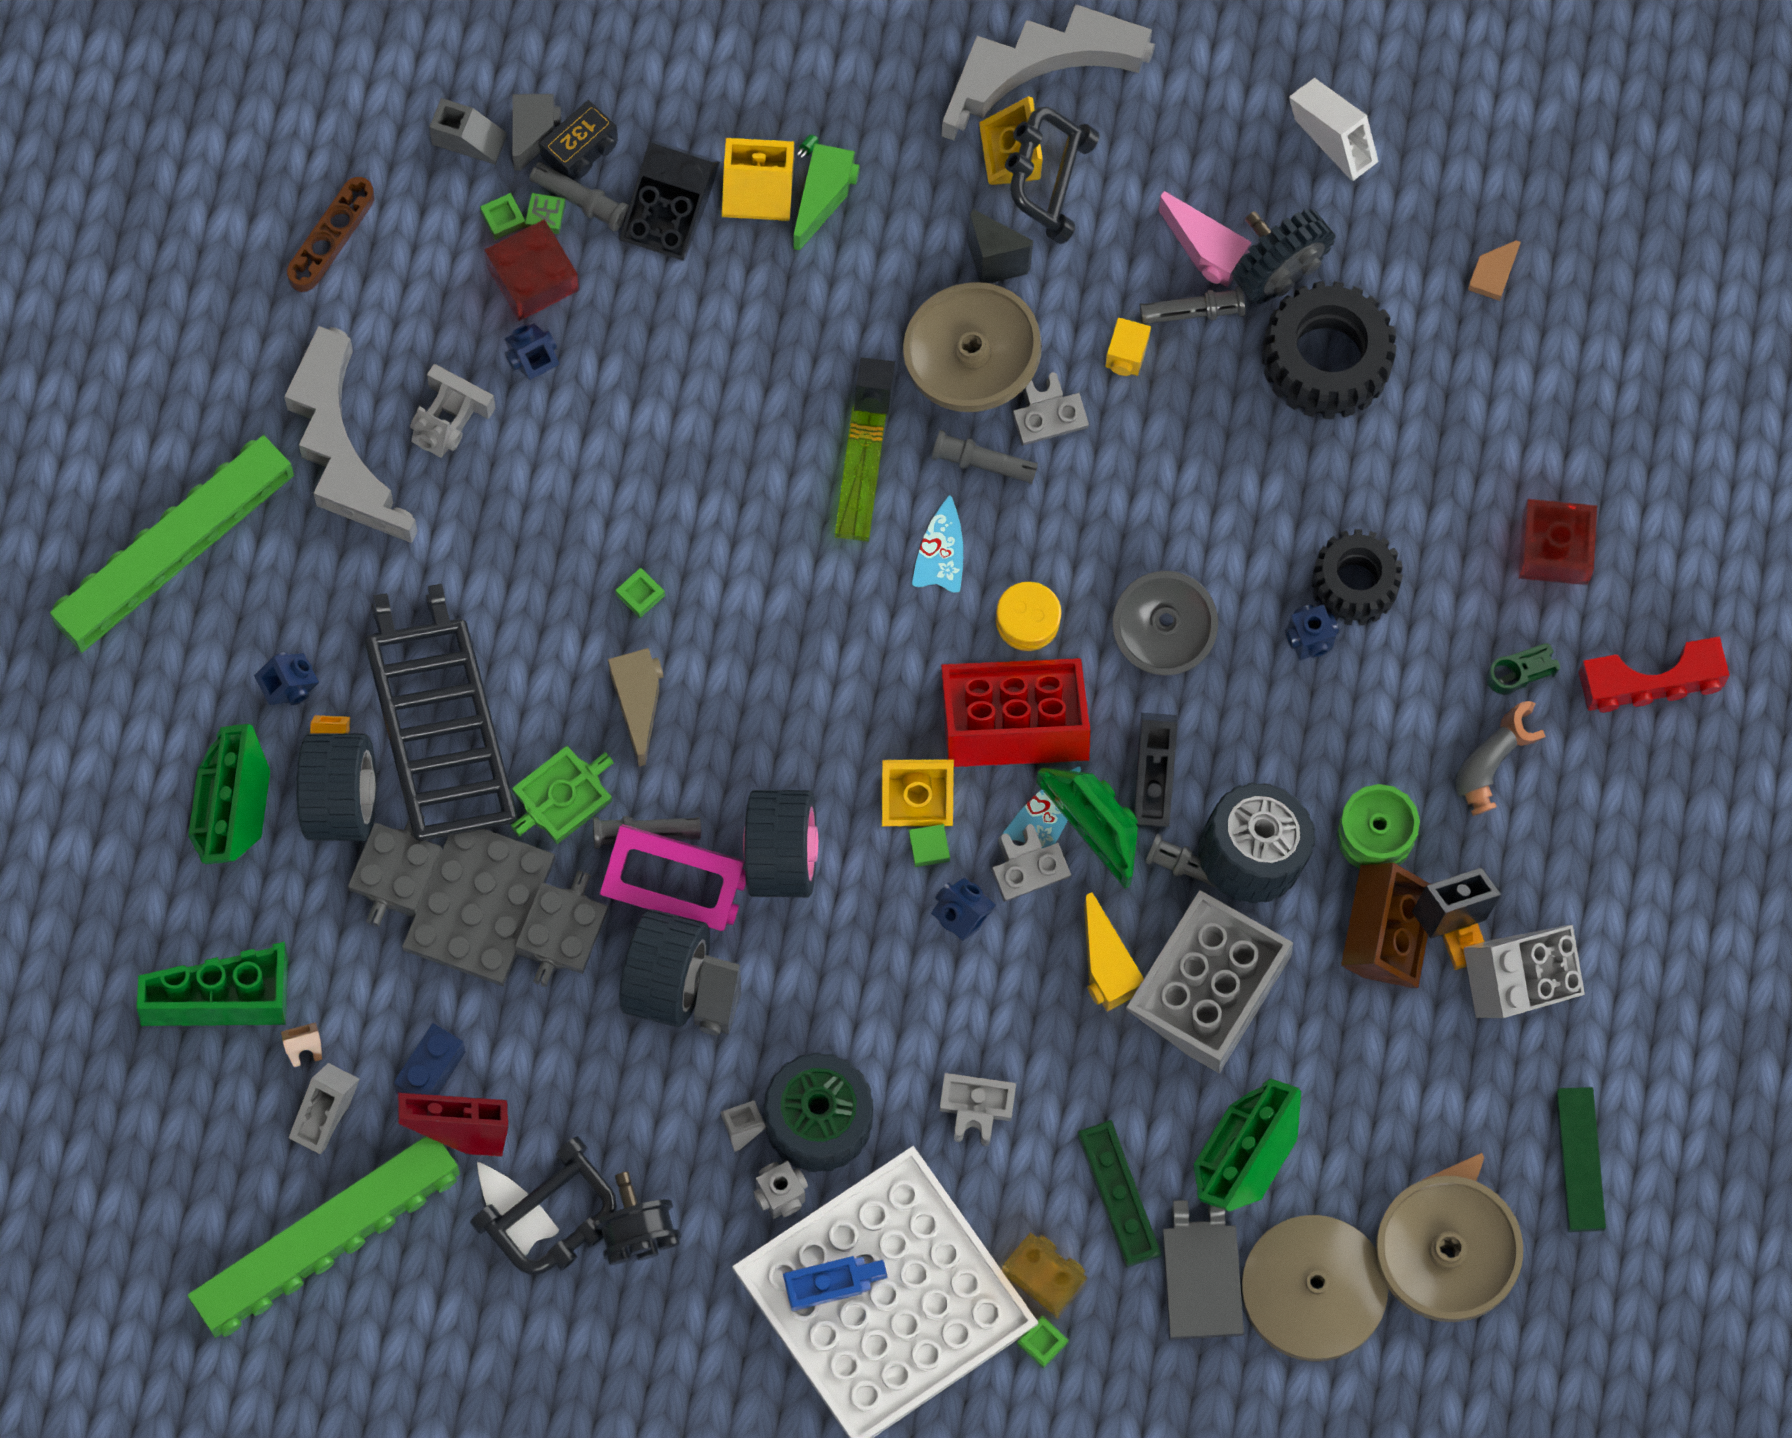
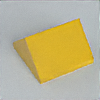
M1028 96L979 122L988 184L1011 183L1013 173L1005 168V162L1013 152L1019 153L1021 143L1014 139L1013 134L1016 127L1022 122H1027L1031 113L1035 110L1032 97ZM1040 144L1034 149L1031 161L1034 163V170L1025 181L1040 180L1043 159Z
M882 760V826H935L941 824L953 826L954 760Z

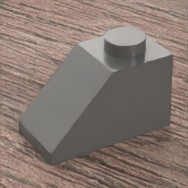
M513 94L512 157L514 171H521L540 154L539 143L555 127L561 124V106H555L554 94Z

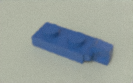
M854 1256L786 1272L783 1274L791 1311H796L861 1295L863 1292L870 1291V1283L887 1279V1270L884 1260L865 1264L863 1257L854 1258Z

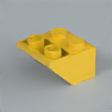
M726 138L722 217L790 221L794 167L793 141Z

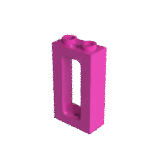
M622 824L619 827L600 895L642 908L654 909L706 922L710 928L724 932L727 924L734 925L739 905L733 903L736 891H744L746 885L745 869H743L745 860ZM629 850H640L720 874L723 877V885L717 905L713 908H707L624 883L621 877Z

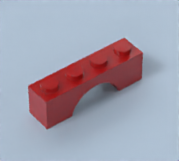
M1720 636L1686 642L1680 653L1678 664L1662 674L1647 675L1636 672L1629 668L1618 654L1583 660L1578 671L1588 711L1598 709L1601 713L1614 711L1620 707L1619 705L1633 703L1635 707L1645 706L1652 703L1653 699L1667 697L1669 701L1679 700L1686 697L1688 693L1701 691L1703 695L1713 694L1725 686L1730 676Z

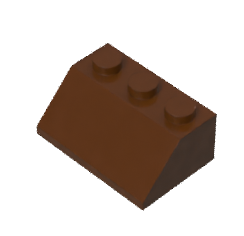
M1395 863L1360 865L1341 966L1362 978L1409 988H1418L1428 934L1411 911L1426 885L1430 883Z

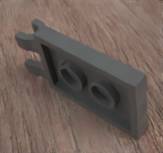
M1188 1200L1173 1201L1171 1206L1173 1228L1163 1229L1162 1231L1170 1340L1243 1336L1236 1225L1225 1226V1210L1208 1204L1209 1221L1189 1222Z

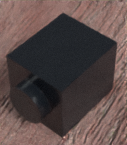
M860 358L854 411L888 415L895 361Z

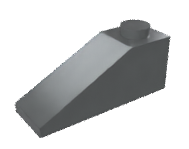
M705 955L694 1011V1025L700 1026L699 1030L710 1035L718 1036L720 1032L729 1034L741 997L740 965Z

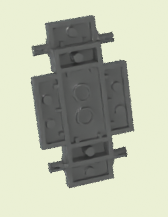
M409 819L404 830L392 829L374 823L348 885L349 891L365 896L373 903L366 919L368 924L372 925L374 923L375 927H380L387 908L414 918L402 946L403 951L503 987L516 955L540 963L533 982L537 985L541 982L543 987H547L554 968H566L583 974L609 910L607 905L593 901L584 895L591 875L586 872L584 876L583 871L576 872L577 874L571 889H560L546 884L555 861V854L486 829L448 836L442 850L441 846L434 843L416 840L413 836Z

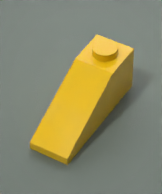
M1093 892L1086 895L1084 903L1090 983L1087 988L1093 1001L1097 1005L1102 1003L1108 1012L1132 999L1143 982L1144 977Z

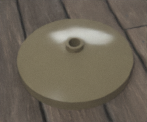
M981 282L954 285L930 297L911 318L905 332L903 344L905 364L916 388L933 403L946 409L960 412H978L993 409L1016 397L1029 384L1037 371L1042 351L1038 323L1028 305L1019 296L1006 288Z
M1437 1176L1409 1186L1389 1205L1379 1225L1376 1239V1257L1379 1271L1386 1286L1405 1307L1418 1315L1435 1321L1462 1322L1490 1312L1509 1294L1521 1270L1523 1239L1513 1212L1505 1201L1490 1188L1464 1177ZM1441 1249H1450L1453 1252V1258H1448L1446 1254H1442Z
M1306 1215L1291 1218L1277 1224L1257 1241L1244 1266L1241 1295L1243 1306L1251 1325L1267 1344L1289 1357L1304 1361L1320 1362L1343 1357L1355 1351L1371 1337L1385 1312L1388 1287L1379 1271L1376 1248L1364 1234L1348 1223L1332 1217ZM1311 1279H1316L1318 1283H1323V1287L1320 1289L1313 1288L1310 1284Z

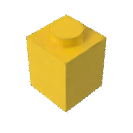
M1118 317L1107 352L1105 367L1110 368L1114 373L1121 376H1138L1148 345L1151 326Z

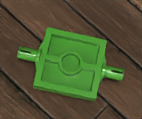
M567 745L512 788L513 794L524 805L526 811L525 815L510 825L512 830L520 837L536 824L544 829L556 844H559L612 802V797L601 785L598 777L599 774L614 764L611 757H608V754L604 752L596 760L588 764L579 759Z

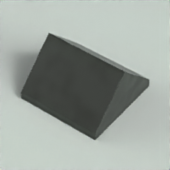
M973 209L969 220L968 246L979 282L993 283L1028 274L1031 268L1033 240Z

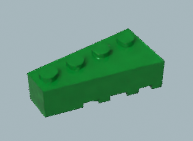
M285 941L272 944V948L242 951L240 952L241 955L220 960L216 957L204 960L205 963L186 967L182 965L139 975L137 1013L141 1026L286 1025L288 954Z

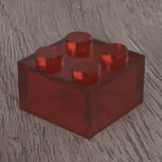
M545 219L484 249L486 267L519 321L579 291L578 274Z
M1528 499L1522 513L1518 578L1588 585L1594 571L1597 505Z

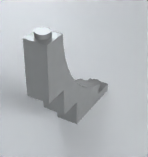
M1075 4L1065 33L1026 20L1015 48L976 36L943 119L942 137L954 141L958 130H965L970 114L983 118L993 105L1019 85L1051 71L1079 66H1107L1139 73L1143 62H1150L1155 48V44L1150 43L1152 30Z
M318 326L284 396L287 410L311 419L299 443L302 458L326 467L313 493L316 506L412 543L418 532L416 520L412 514L404 509L394 508L391 510L393 505L391 490L380 482L364 465L355 452L343 424L341 408L342 386L346 368L353 353L351 339L340 329L330 327L328 330Z

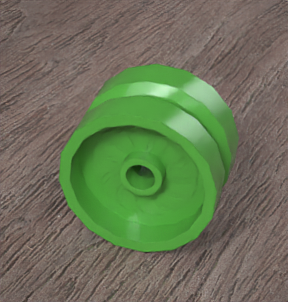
M1376 784L1363 787L1350 797L1340 817L1337 841L1341 853L1350 864L1360 869V865L1395 863L1400 866L1411 853L1418 836L1420 819L1417 808L1407 794L1393 786Z

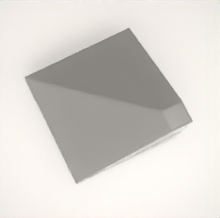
M755 1101L720 1112L734 1152L741 1150L765 1129V1124Z

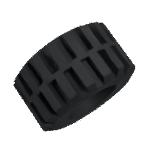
M1355 529L1353 535H1349L1348 531L1340 532L1338 540L1333 536L1328 540L1326 547L1323 546L1319 551L1314 566L1311 587L1314 588L1313 596L1315 601L1321 600L1320 605L1324 604L1326 611L1330 610L1336 621L1339 617L1344 618V624L1352 625L1353 620H1358L1359 626L1366 625L1368 618L1375 622L1380 619L1382 612L1387 614L1391 609L1392 603L1396 600L1402 582V562L1396 561L1398 552L1395 548L1389 550V541L1384 537L1381 541L1377 540V533L1372 531L1369 532V536L1362 535V529ZM1348 565H1359L1365 567L1373 574L1377 584L1366 590H1354L1342 583L1337 571Z

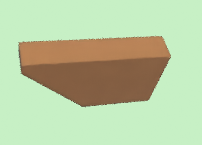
M1513 241L1479 256L1468 290L1500 301L1521 242Z

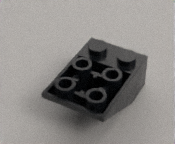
M658 141L648 142L619 240L684 261L709 199L720 161Z

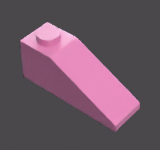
M1164 191L1160 197L1158 211L1203 276L1214 284L1221 283L1228 287L1233 280L1232 273L1235 271L1236 264L1241 262L1240 258L1244 254L1249 253L1248 249L1251 247L1252 242Z

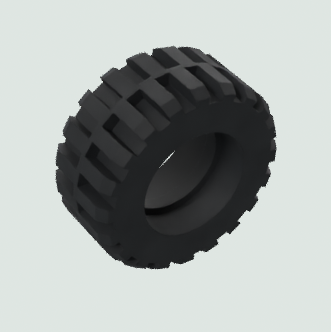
M1321 281L1314 282L1313 288L1308 290L1307 286L1295 289L1293 298L1291 295H1287L1280 301L1279 308L1274 309L1265 333L1262 364L1265 365L1264 374L1267 382H1274L1272 391L1278 398L1287 397L1286 405L1293 410H1296L1299 406L1305 409L1304 415L1313 418L1315 413H1322L1324 419H1334L1335 413H1341L1342 417L1354 415L1356 406L1360 410L1370 406L1372 398H1378L1383 392L1396 355L1397 346L1394 344L1396 339L1395 328L1391 325L1389 326L1391 318L1385 309L1379 311V301L1372 295L1368 298L1362 295L1363 289L1353 286L1352 290L1343 288L1344 282L1334 281L1333 286H1325V282ZM1321 328L1334 329L1346 334L1355 342L1360 351L1361 358L1355 366L1347 370L1326 372L1311 366L1303 359L1298 351L1297 342L1300 337L1312 330Z

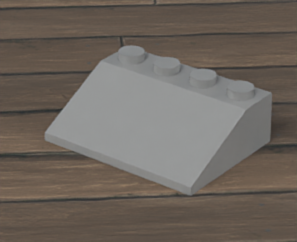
M1199 890L1129 1002L1126 1010L1189 1057L1220 1073L1290 960L1293 942Z

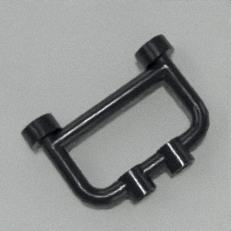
M1038 107L1031 113L1027 122H1022L1016 127L1013 137L1021 143L1019 153L1013 152L1009 155L1005 162V168L1013 173L1010 191L1015 205L1022 212L1045 226L1047 237L1058 244H1063L1071 238L1075 230L1074 221L1061 214L1076 155L1078 151L1082 154L1090 153L1098 144L1099 132L1088 124L1077 126L1052 108ZM1043 120L1068 135L1047 211L1030 201L1024 192L1025 180L1034 170V163L1031 161L1033 151L1042 140V133L1039 129Z
M578 1136L564 1144L556 1153L564 1167L506 1213L501 1215L495 1206L490 1204L478 1212L470 1221V1224L479 1234L486 1231L512 1264L521 1272L531 1275L542 1274L555 1265L560 1270H564L577 1259L578 1256L574 1252L576 1248L584 1242L591 1248L604 1238L602 1230L595 1229L594 1222L616 1211V1196L612 1188L583 1154L587 1150V1146ZM580 1172L601 1198V1210L593 1217L585 1220L567 1238L555 1244L542 1258L538 1260L528 1259L505 1231Z

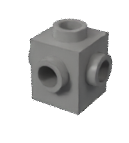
M786 1161L781 1165L778 1162H773L759 1171L760 1176L756 1177L757 1190L753 1191V1194L763 1211L768 1209L772 1218L775 1219L781 1215L783 1217L789 1216L802 1208V1204L805 1203L804 1189L808 1187V1184L799 1168L793 1170L789 1162ZM784 1181L787 1184L784 1190H777L774 1187Z

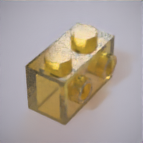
M1030 1232L1003 1264L1002 1272L1009 1280L1059 1319L1086 1286L1087 1277L1084 1275L1085 1269L1074 1259L1068 1258L1065 1260L1055 1252L1057 1247L1043 1235L1036 1237Z

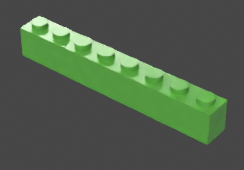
M264 435L256 441L251 440L246 443L240 450V455L230 463L225 462L215 470L210 480L204 485L198 484L193 487L187 494V499L177 507L172 506L161 515L160 521L151 529L145 528L139 532L134 538L133 544L124 551L119 550L108 559L107 565L98 573H91L86 576L80 583V588L70 596L65 595L54 604L53 610L50 612L54 625L81 654L294 477L291 463Z
M425 1136L187 1296L214 1338L221 1334L223 1337H226L242 1326L240 1321L252 1313L254 1316H258L267 1311L273 1305L272 1300L282 1293L289 1295L298 1290L304 1284L303 1279L315 1272L318 1275L328 1270L335 1263L333 1259L345 1251L347 1254H351L365 1244L364 1238L377 1231L379 1234L388 1230L396 1223L394 1218L406 1210L408 1213L418 1210L426 1203L427 1200L425 1198L436 1190L441 1193L452 1187L457 1182L456 1177L460 1175L458 1165L442 1143Z

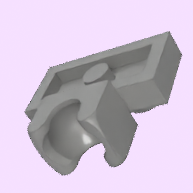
M1055 372L1049 374L1046 381L1048 390L1045 392L1036 390L1031 380L1022 391L1027 407L1014 410L1012 413L1022 446L1086 429L1089 426L1080 393L1062 397L1063 392Z
M1032 824L1027 825L1023 830L1025 844L1022 846L1015 845L1008 834L998 837V843L1006 862L992 867L991 871L1004 902L1071 876L1059 843L1041 848V842Z
M945 1073L939 1111L957 1114L954 1140L961 1142L965 1131L970 1127H975L981 1133V1144L988 1146L990 1144L993 1119L1011 1121L1016 1083Z

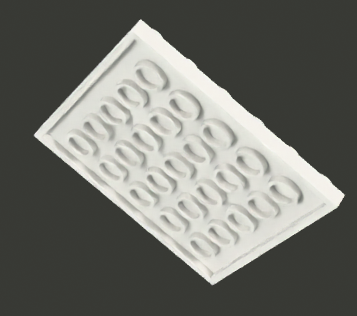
M914 1146L732 1266L739 1280L849 1438H874L1038 1325L1034 1315ZM854 1256V1258L863 1257L865 1264L884 1260L887 1279L870 1283V1291L863 1292L861 1295L791 1311L783 1279L784 1273Z

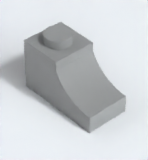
M327 1063L311 1078L289 1139L321 1154L326 1149L343 1114L348 1110L360 1079Z

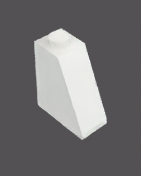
M1313 78L1289 97L1295 121L1349 179L1354 181L1378 163L1366 114L1316 78Z

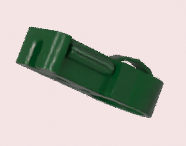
M1544 643L1510 656L1499 657L1487 671L1486 679L1491 690L1497 694L1508 695L1526 687L1528 683L1550 676L1551 674L1555 677L1560 670V664L1557 659L1552 660L1551 658L1554 653L1551 645ZM1497 666H1506L1512 669L1513 672L1496 678L1494 669ZM1517 678V682L1513 685H1504Z

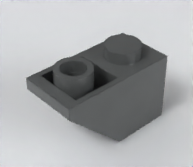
M443 98L440 99L429 126L432 145L494 165L498 161L507 138V133L474 108Z

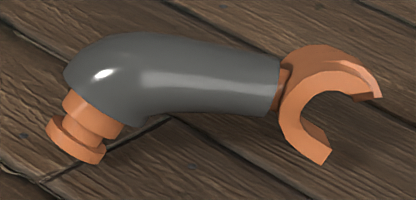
M1526 701L1511 708L1502 718L1500 728L1476 748L1462 763L1456 774L1455 789L1458 797L1465 796L1468 805H1473L1472 816L1482 814L1497 807L1495 802H1490L1489 797L1493 795L1489 786L1495 784L1493 780L1494 774L1507 755L1517 745H1529L1546 737L1543 730L1528 733L1522 725V717L1531 714L1536 703Z

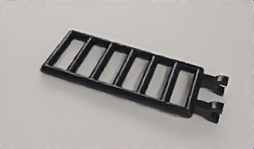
M442 584L428 586L429 594L425 597L433 623L396 630L391 616L387 593L373 595L374 604H371V610L379 633L369 634L364 640L413 836L418 841L510 825L517 820L515 805L468 625L464 619H449ZM456 634L459 652L384 664L381 646ZM464 665L468 680L466 684L392 696L388 678ZM468 697L473 699L476 715L407 728L400 727L396 710ZM476 729L481 730L485 747L411 761L408 759L404 742ZM489 761L493 776L491 780L417 793L413 774ZM497 793L502 812L425 826L421 807Z

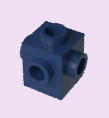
M535 323L516 328L512 335L504 339L509 349L505 352V356L514 371L519 369L529 380L544 374L560 364L554 352L557 349V345L548 330L543 332Z
M1324 604L1317 607L1305 605L1293 612L1285 633L1292 649L1295 648L1299 660H1303L1309 657L1317 658L1332 650L1339 629L1334 615H1328Z
M287 652L277 654L254 675L269 705L290 703L291 705L300 704L309 697V692L319 683L304 653L288 655Z
M963 878L954 885L947 883L935 897L938 903L931 914L939 920L942 927L953 932L964 941L981 928L996 904L982 893L979 886Z

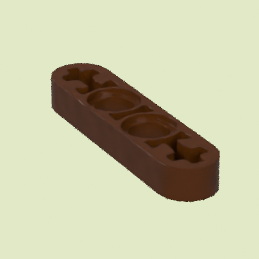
M354 177L344 184L289 263L287 276L292 288L300 292H307L319 283L374 203V189L369 180L363 177ZM361 189H364L365 198L362 196L357 197L353 203V211L349 207L353 202L352 191L360 192ZM337 214H345L350 218L347 226L336 228L331 224V219ZM322 240L329 242L331 249L328 253L318 255L312 251V247L316 242ZM309 258L312 261L308 268L310 277L303 276L298 280L296 272H304L309 265Z

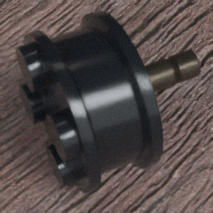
M629 1172L616 1174L615 1179L617 1186L620 1187L619 1193L624 1208L607 1214L594 1222L595 1229L602 1230L607 1248L602 1254L604 1259L608 1260L609 1265L626 1262L631 1259L630 1256L634 1255L637 1256L639 1261L659 1255L658 1248L659 1250H664L679 1245V1239L682 1235L679 1229L673 1228L669 1210L673 1207L672 1201L662 1199L638 1204L633 1185H631L632 1181Z

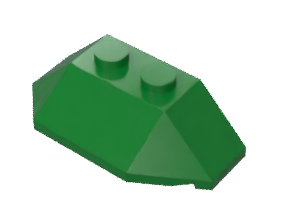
M250 724L220 727L216 735V741L210 746L198 767L188 836L195 850L200 855L201 862L206 865L234 862L262 837L271 770L254 728Z
M1050 768L1039 770L1036 780L1037 785L1044 791L1123 888H1128L1133 877L1138 826L1136 825L1138 821L1133 812L1126 806L1122 808L1114 799L1116 795L1111 786L1105 780L1099 781L1093 773Z
M1270 1078L1262 1083V1087L1250 1091L1228 1107L1194 1163L1195 1180L1198 1189L1197 1196L1200 1201L1229 1212L1263 1198L1298 1139L1301 1090L1299 1088Z

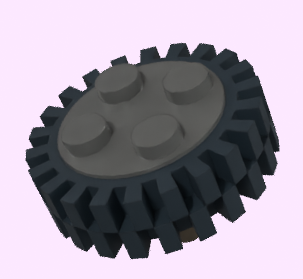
M1308 209L1303 210L1301 214L1300 212L1295 213L1291 220L1286 218L1282 221L1281 226L1277 227L1276 225L1271 229L1262 221L1258 213L1253 211L1245 218V221L1259 236L1258 240L1260 242L1257 245H1252L1248 249L1250 253L1244 254L1240 258L1241 262L1236 264L1232 278L1252 303L1260 304L1262 301H1269L1272 296L1274 298L1283 296L1293 288L1295 281L1298 283L1303 279L1302 276L1304 274L1308 276L1321 266V261L1324 259L1323 255L1331 250L1330 246L1334 244L1336 235L1314 209L1310 211Z

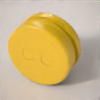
M1020 582L1009 587L1001 595L996 610V627L999 635L1008 645L1022 651H1034L1047 646L1058 633L1061 620V606L1056 595L1048 587L1036 582Z

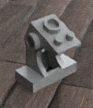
M433 364L427 374L429 388L438 392L427 412L419 406L410 425V428L413 429L411 442L441 458L448 449L454 451L457 448L463 435L461 431L473 412L489 420L496 407L494 395ZM443 410L456 417L451 424L444 419L438 418Z

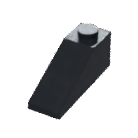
M1141 713L1134 815L1139 825L1169 827L1178 726L1176 715Z

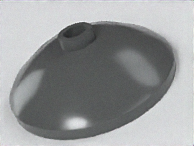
M1154 571L1135 579L1122 592L1113 614V632L1119 649L1133 665L1156 675H1175L1194 668L1209 654L1218 632V613L1211 595L1196 579L1177 571ZM1168 613L1173 617V622L1169 625H1164L1160 621V616Z

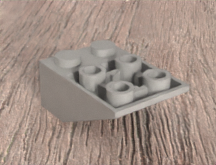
M1573 925L1489 940L1464 947L1476 1018H1506L1585 995Z

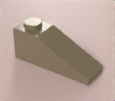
M649 648L608 659L609 673L639 767L646 765L659 696L658 679L664 678L658 657L651 658Z

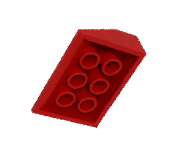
M1081 658L941 665L947 759L954 760V767L1090 760V723Z

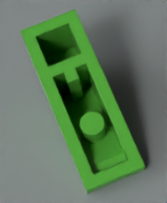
M814 144L794 231V249L801 250L847 197L850 184L856 185L860 165L854 164L855 151Z

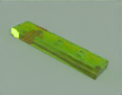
M852 405L835 538L869 542L886 414L854 411V405Z

